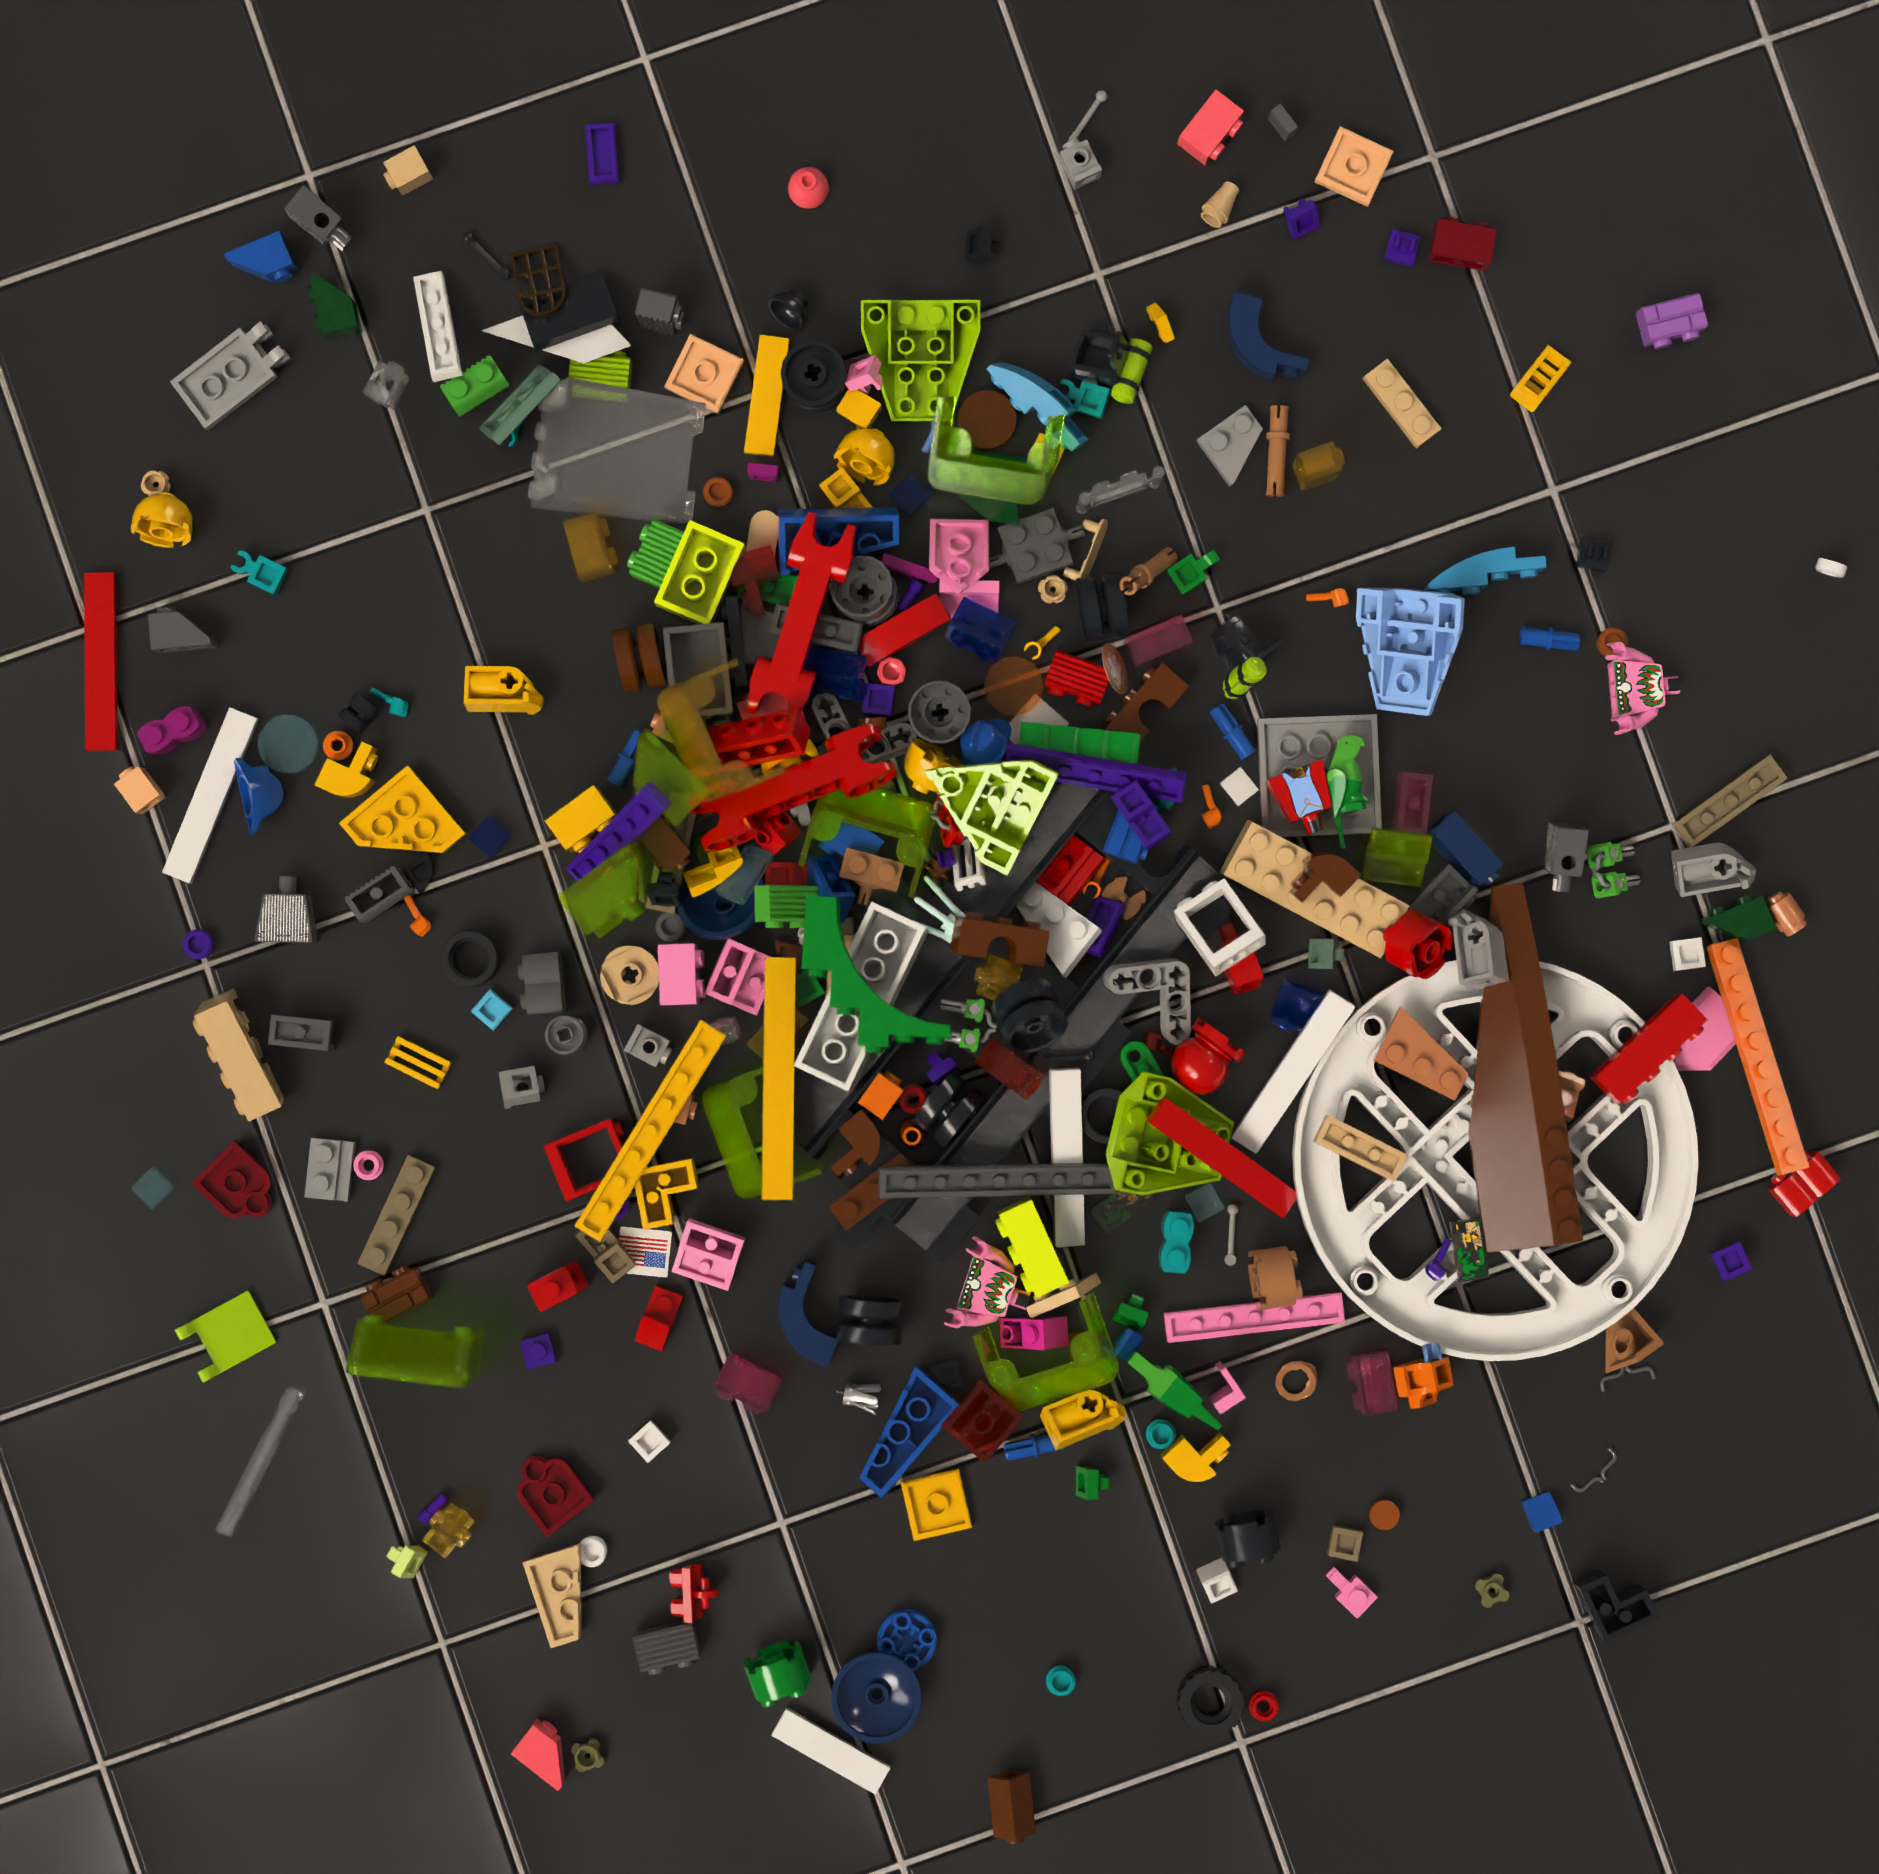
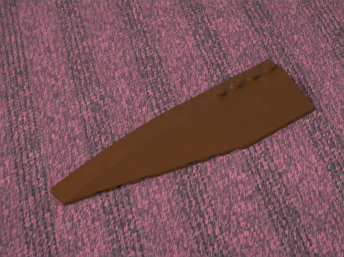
M1523 883L1494 886L1491 889L1489 922L1502 932L1509 981L1484 987L1476 1046L1478 1049L1477 1062L1474 1067V1094L1471 1098L1472 1114L1468 1130L1485 1251L1496 1252L1583 1241L1557 1059Z

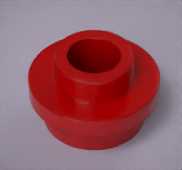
M907 1085L898 1097L899 1105L905 1112L917 1114L928 1095L920 1085ZM911 1093L919 1096V1102L915 1105L910 1104L907 1100Z
M1261 1690L1251 1696L1249 1710L1255 1719L1269 1721L1278 1713L1279 1703L1273 1693ZM1262 1700L1269 1702V1706L1265 1710L1258 1708V1704Z

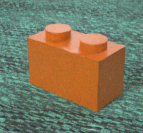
M888 1070L885 1074L878 1072L858 1100V1103L883 1120L903 1092V1088L899 1086L902 1080Z

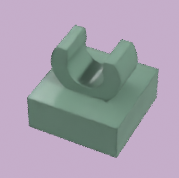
M1334 939L1309 940V969H1333V961H1344V949H1335Z

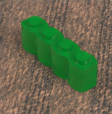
M1021 722L1019 745L1139 765L1141 734Z

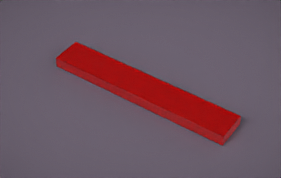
M84 573L85 750L118 751L116 573Z
M1163 1097L1146 1121L1282 1219L1297 1200L1295 1190L1167 1098Z

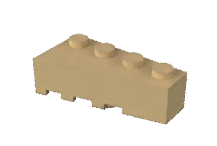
M233 988L202 1002L194 1015L193 1025L200 1037L204 1035L209 1045L207 1046V1052L212 1062H218L222 1070L220 1076L223 1084L227 1089H232L236 1097L234 1104L240 1115L245 1114L249 1122L280 1108L284 1102V1097L267 1062L262 1064L260 1061L263 1058L262 1048L258 1040L253 1036L250 1037L248 1034L250 1031L249 1020L245 1011L237 1010L233 1000L237 999L238 996Z

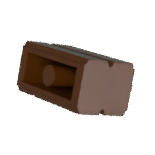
M406 1264L391 1272L394 1277L393 1279L383 1283L380 1278L365 1286L367 1292L361 1295L360 1298L376 1327L433 1298V1294L418 1266L410 1269Z

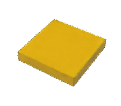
M959 1468L901 1481L914 1541L972 1528Z

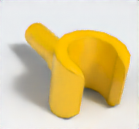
M1055 626L1037 642L1027 643L1024 647V652L1031 645H1036L1039 651L1032 659L1040 658L1043 648L1060 632V629Z

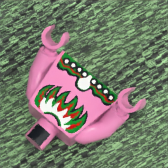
M1622 642L1606 643V646H1611L1613 653L1612 655H1606L1605 658L1606 660H1617L1607 664L1612 711L1611 722H1618L1620 728L1614 734L1619 735L1642 728L1654 719L1658 714L1659 708L1665 706V695L1680 693V680L1678 676L1663 677L1662 665L1654 664L1650 656L1634 648L1626 647Z
M973 1236L972 1239L977 1242V1247L974 1250L966 1248V1251L973 1255L957 1303L958 1310L946 1309V1312L953 1314V1320L949 1323L944 1322V1325L953 1328L961 1326L977 1327L996 1322L1000 1316L1005 1317L1009 1305L1025 1310L1031 1293L1015 1288L1018 1276L1014 1273V1265L1003 1251L986 1244L976 1236Z

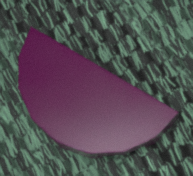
M885 553L883 554L881 562L895 574L914 580L919 578L928 583H934L938 580V577L929 571V568Z

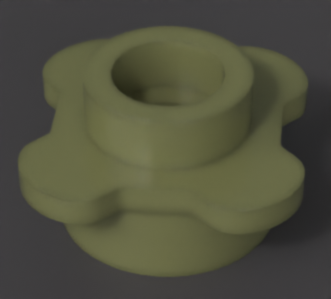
M1494 1573L1491 1577L1478 1579L1475 1583V1588L1482 1597L1481 1604L1486 1608L1492 1607L1493 1603L1499 1601L1506 1602L1509 1599V1592L1503 1586L1504 1578L1498 1573ZM1491 1588H1494V1589H1495V1592H1494V1593H1490L1489 1590H1490Z
M591 1738L587 1743H575L571 1747V1753L575 1755V1768L577 1771L585 1772L594 1767L600 1768L604 1764V1757L599 1752L600 1742L597 1739ZM585 1753H590V1757L586 1758Z

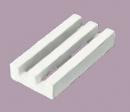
M966 836L961 845L951 846L954 849L956 864L953 865L954 885L957 891H962L965 885H968L969 889L974 888L977 882H979L980 886L986 884L985 864L979 861L976 854L977 874L973 872L971 842ZM961 845H964L966 877H962Z

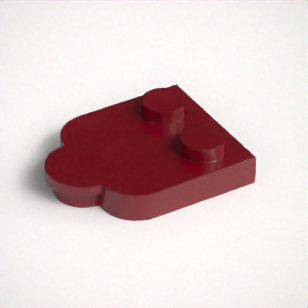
M236 1140L191 1182L223 1215L231 1219L240 1218L245 1214L256 1218L262 1217L269 1212L272 1206V1198L268 1193L272 1185L270 1173Z
M535 1455L524 1461L521 1468L524 1480L518 1485L517 1497L546 1538L596 1500L566 1460L561 1458L547 1460L543 1456Z

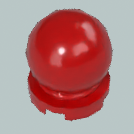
M1198 1018L1191 1027L1196 1032L1195 1037L1185 1039L1176 1047L1171 1058L1170 1071L1174 1081L1195 1095H1205L1215 1091L1224 1083L1229 1073V1062L1233 1059L1239 1063L1246 1053L1240 1047L1236 1048L1229 1043L1230 1039Z

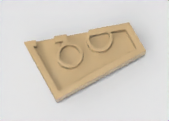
M581 1543L530 1558L523 1562L551 1648L581 1638Z

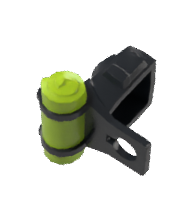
M1091 329L1090 331L1083 330L1074 349L1069 366L1070 371L1077 380L1096 385L1102 383L1111 386V396L1116 401L1131 404L1139 392V386L1146 366L1150 361L1153 346L1147 341L1138 338H1132L1128 343L1120 331H1117L1114 337L1108 331Z
M1235 615L1217 628L1209 640L1216 657L1224 661L1229 671L1223 681L1225 696L1230 699H1237L1245 696L1251 687L1258 685L1266 675L1267 669L1262 660L1286 641L1282 638L1263 651L1238 615Z

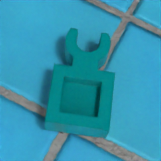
M1061 380L1060 384L1069 388V393L1066 397L1071 402H1075L1074 406L1078 409L1076 412L1103 419L1111 395L1109 388L1082 381L1079 389L1071 381Z
M238 551L237 554L245 558L246 563L241 568L235 565H231L230 568L240 575L249 573L248 583L276 596L289 569L261 555L254 562L251 555L245 551Z

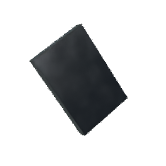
M602 271L566 284V301L563 307L556 314L549 317L537 318L531 316L523 310L520 302H518L536 352L619 322ZM562 291L553 293L555 306L562 297ZM546 295L537 296L539 312L550 310L549 297ZM530 298L522 300L527 308L534 311L533 300H530Z

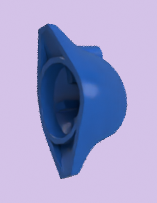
M235 758L234 765L250 835H254L258 831L261 821L272 815L280 806L283 800V788L280 781L273 774L269 773L267 765L251 767L241 758Z

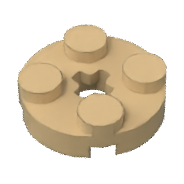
M627 945L616 948L607 955L602 965L600 974L602 987L610 998L619 1003L629 1005L643 1003L651 998L659 987L658 962L650 952L642 947ZM630 967L631 970H638L639 974L635 977L636 982L633 984L630 980H623L622 976L626 974L625 968Z

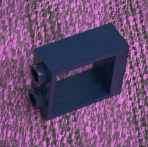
M1456 811L1442 816L1423 834L1451 866L1471 885H1489L1501 874L1498 869L1503 865L1502 861Z

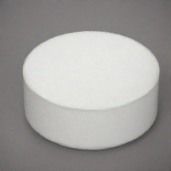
M1818 558L1815 569L1823 574L1842 578L1845 576L1847 566L1832 560Z
M593 1535L581 1540V1564L587 1567L600 1565L607 1555V1545L604 1540Z

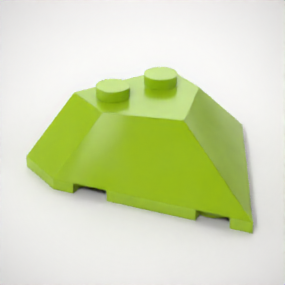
M1034 760L925 769L924 771L929 780L933 781L939 790L940 798L963 835L967 836L973 845L979 861L1005 875H1008L1059 775L1058 772Z

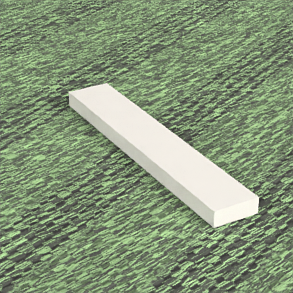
M229 707L162 873L189 884L193 883L235 780L234 760L235 758L243 760L259 721L258 718Z
M1329 989L1232 1133L1231 1139L1257 1154L1355 1009L1354 1004Z
M1049 1069L1051 1163H1083L1081 1069ZM1052 1195L1054 1246L1085 1245L1084 1195Z

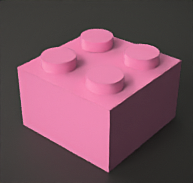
M694 943L658 945L660 1005L701 1004V998H706L704 993L706 987L705 980H700L699 968L705 967L704 950H699V945Z

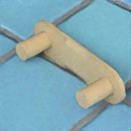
M1103 518L1099 523L1088 519L1084 520L1083 529L1095 533L1091 548L1081 570L1078 571L1066 567L1063 573L1064 577L1076 581V578L1089 576L1107 531V519Z

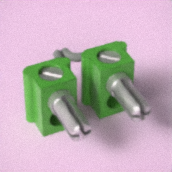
M1611 842L1587 846L1588 863L1593 872L1592 886L1594 896L1597 899L1620 895L1621 891L1628 890V886L1640 884L1641 880L1627 882V880L1640 878L1638 875L1626 876L1625 873L1617 874L1615 871L1603 874L1596 872L1599 868L1613 866L1615 862L1623 861L1622 857L1633 856L1635 851L1622 853V851L1635 849L1633 846L1621 847L1620 843L1612 844Z
M982 998L978 1001L967 999L966 1002L941 1000L940 1003L961 1006V1008L940 1005L941 1010L960 1012V1014H964V1017L973 1018L976 1022L982 1020L984 1013L987 1015L988 1024L992 1027L985 1032L984 1037L979 1039V1029L975 1028L973 1031L962 1029V1032H952V1036H956V1038H952V1040L945 1039V1041L955 1042L959 1044V1047L968 1048L972 1052H976L978 1043L986 1042L989 1034L996 1031L997 1024L992 1022L991 1013L984 1009L985 1002Z

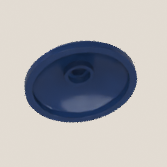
M745 862L722 883L692 898L685 881L681 887L683 897L681 907H678L679 915L685 926L699 937L711 940L734 937L755 923L754 886L764 885V882L759 873ZM731 907L729 910L724 911L725 908Z
M868 1652L854 1657L838 1672L831 1693L832 1709L841 1727L854 1738L868 1743H885L902 1736L916 1721L921 1707V1687L914 1671L902 1659L885 1652ZM874 1688H880L883 1694L876 1697L871 1691Z

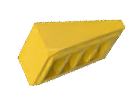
M1548 345L1515 386L1510 396L1527 410L1534 412L1572 362ZM1544 359H1547L1549 362H1551L1553 365L1559 368V370H1554L1552 367H1550L1548 364L1544 362ZM1537 368L1552 379L1549 380L1548 378H1546L1544 375L1537 371ZM1532 378L1535 382H1537L1539 385H1541L1544 389L1542 390V389L1539 388L1537 385H1535L1533 382H1531L1529 379Z

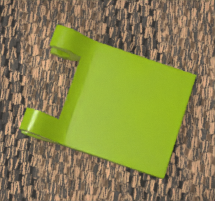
M249 1290L175 1330L180 1341L197 1332L214 1364L197 1372L203 1383L277 1343Z

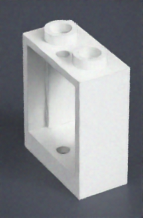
M1225 878L1219 882L1213 881L1202 889L1201 894L1193 899L1192 897L1184 899L1177 905V909L1174 910L1176 921L1215 977L1266 945L1264 933ZM1224 895L1249 931L1213 954L1188 917Z

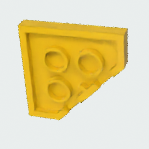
M408 765L339 823L354 842L361 847L445 853L466 835L465 831Z

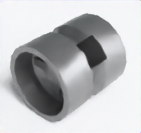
M570 1015L558 1016L551 1020L546 1027V1043L556 1053H576L587 1043L588 1029L585 1023L578 1017Z

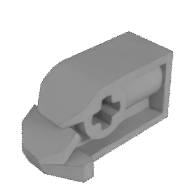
M1711 843L1671 851L1675 887L1680 897L1735 887L1747 889L1755 879L1756 870L1754 866L1726 844Z
M1466 909L1459 911L1448 919L1449 926L1453 927L1459 984L1476 990L1509 981L1502 932L1486 919L1476 916Z

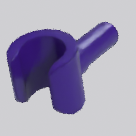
M949 847L947 851L936 850L939 867L946 868L956 864L953 847Z
M1445 1238L1438 1254L1425 1267L1426 1274L1434 1281L1440 1280L1447 1272V1269L1440 1263L1444 1260L1452 1243L1448 1238Z

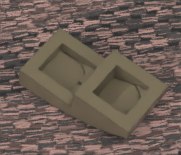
M610 1228L601 1242L580 1229L575 1232L577 1239L593 1256L595 1264L612 1284L636 1266L630 1254Z

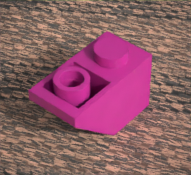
M1038 1315L1030 1318V1316L999 1318L1001 1348L1048 1350L1069 1346L1067 1316Z

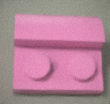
M727 938L704 989V993L757 1016L764 1000L765 957L770 956Z
M689 1218L671 1272L728 1291L746 1237Z

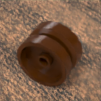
M654 622L638 624L636 629L638 644H635L633 634L627 627L612 630L615 657L625 694L642 690L643 680L641 672H644L647 683L652 689L667 686L664 651Z

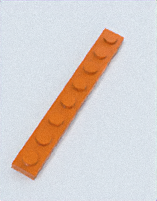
M1738 938L1709 945L1706 949L1777 1176L1809 1168Z

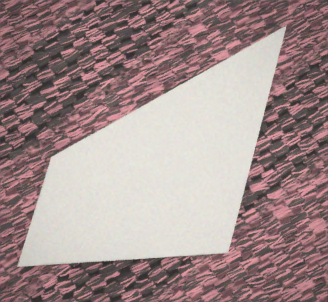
M523 315L482 330L483 332L533 347ZM611 324L545 348L543 351L586 363L631 345Z

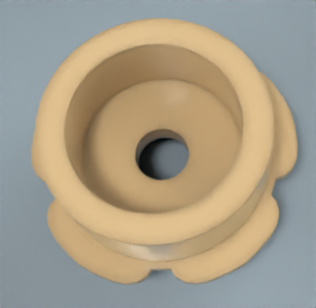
M152 470L147 472L141 482L143 493L148 494V497L161 492L169 493L171 488L170 483H168L169 477L163 471L156 472ZM155 482H158V487H154Z
M1057 575L1047 576L1045 580L1039 583L1038 587L1041 599L1048 604L1062 602L1065 599V592L1068 590L1065 580H1061ZM1055 587L1056 591L1051 592L1050 588Z

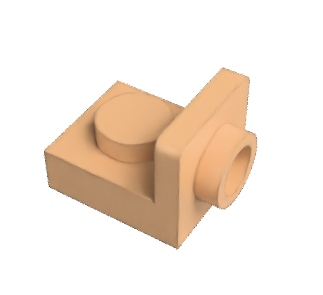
M1558 1071L1566 1122L1570 1123L1574 1118L1579 1092L1585 1086L1586 1080L1577 1077L1571 1072Z

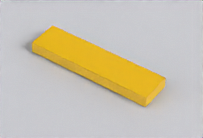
M760 335L744 448V453L774 457L783 394L780 373L783 360L788 354L789 338Z

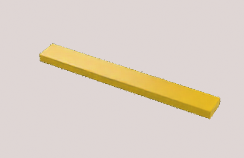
M765 957L761 1200H793L796 958Z
M700 1020L584 1209L575 1227L599 1242L602 1241L725 1040L726 1034Z

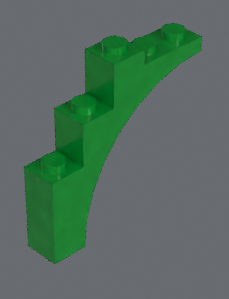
M806 896L801 969L809 971L810 977L825 978L827 977V972H832L829 1007L837 1009L838 1015H855V1010H860L857 1045L865 1047V1053L883 1054V1048H891L892 1036L896 1037V1042L914 1043V1038H926V1044L944 1045L945 1039L952 1040L953 1027L925 1022L906 1015L887 1004L868 986L855 968L846 948L841 927L840 900L837 897Z

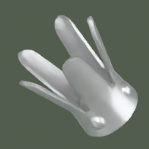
M847 1381L845 1391L836 1390V1393L844 1394L843 1405H855L876 1415L869 1408L877 1409L878 1399L865 1393L880 1392L882 1388L880 1387L881 1384L858 1385Z

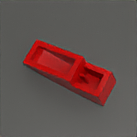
M936 593L861 636L858 649L868 666H875L898 651L909 647L952 618Z

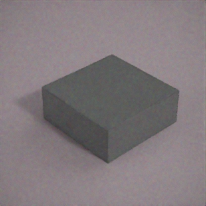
M1280 103L1271 110L1268 120L1282 139L1287 142L1295 136L1298 126Z

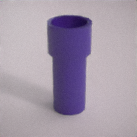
M911 579L907 586L908 589L897 608L901 611L910 608L917 595H920L922 592L923 584Z
M440 1493L426 1509L424 1508L417 1515V1518L424 1525L428 1526L450 1500L443 1493Z

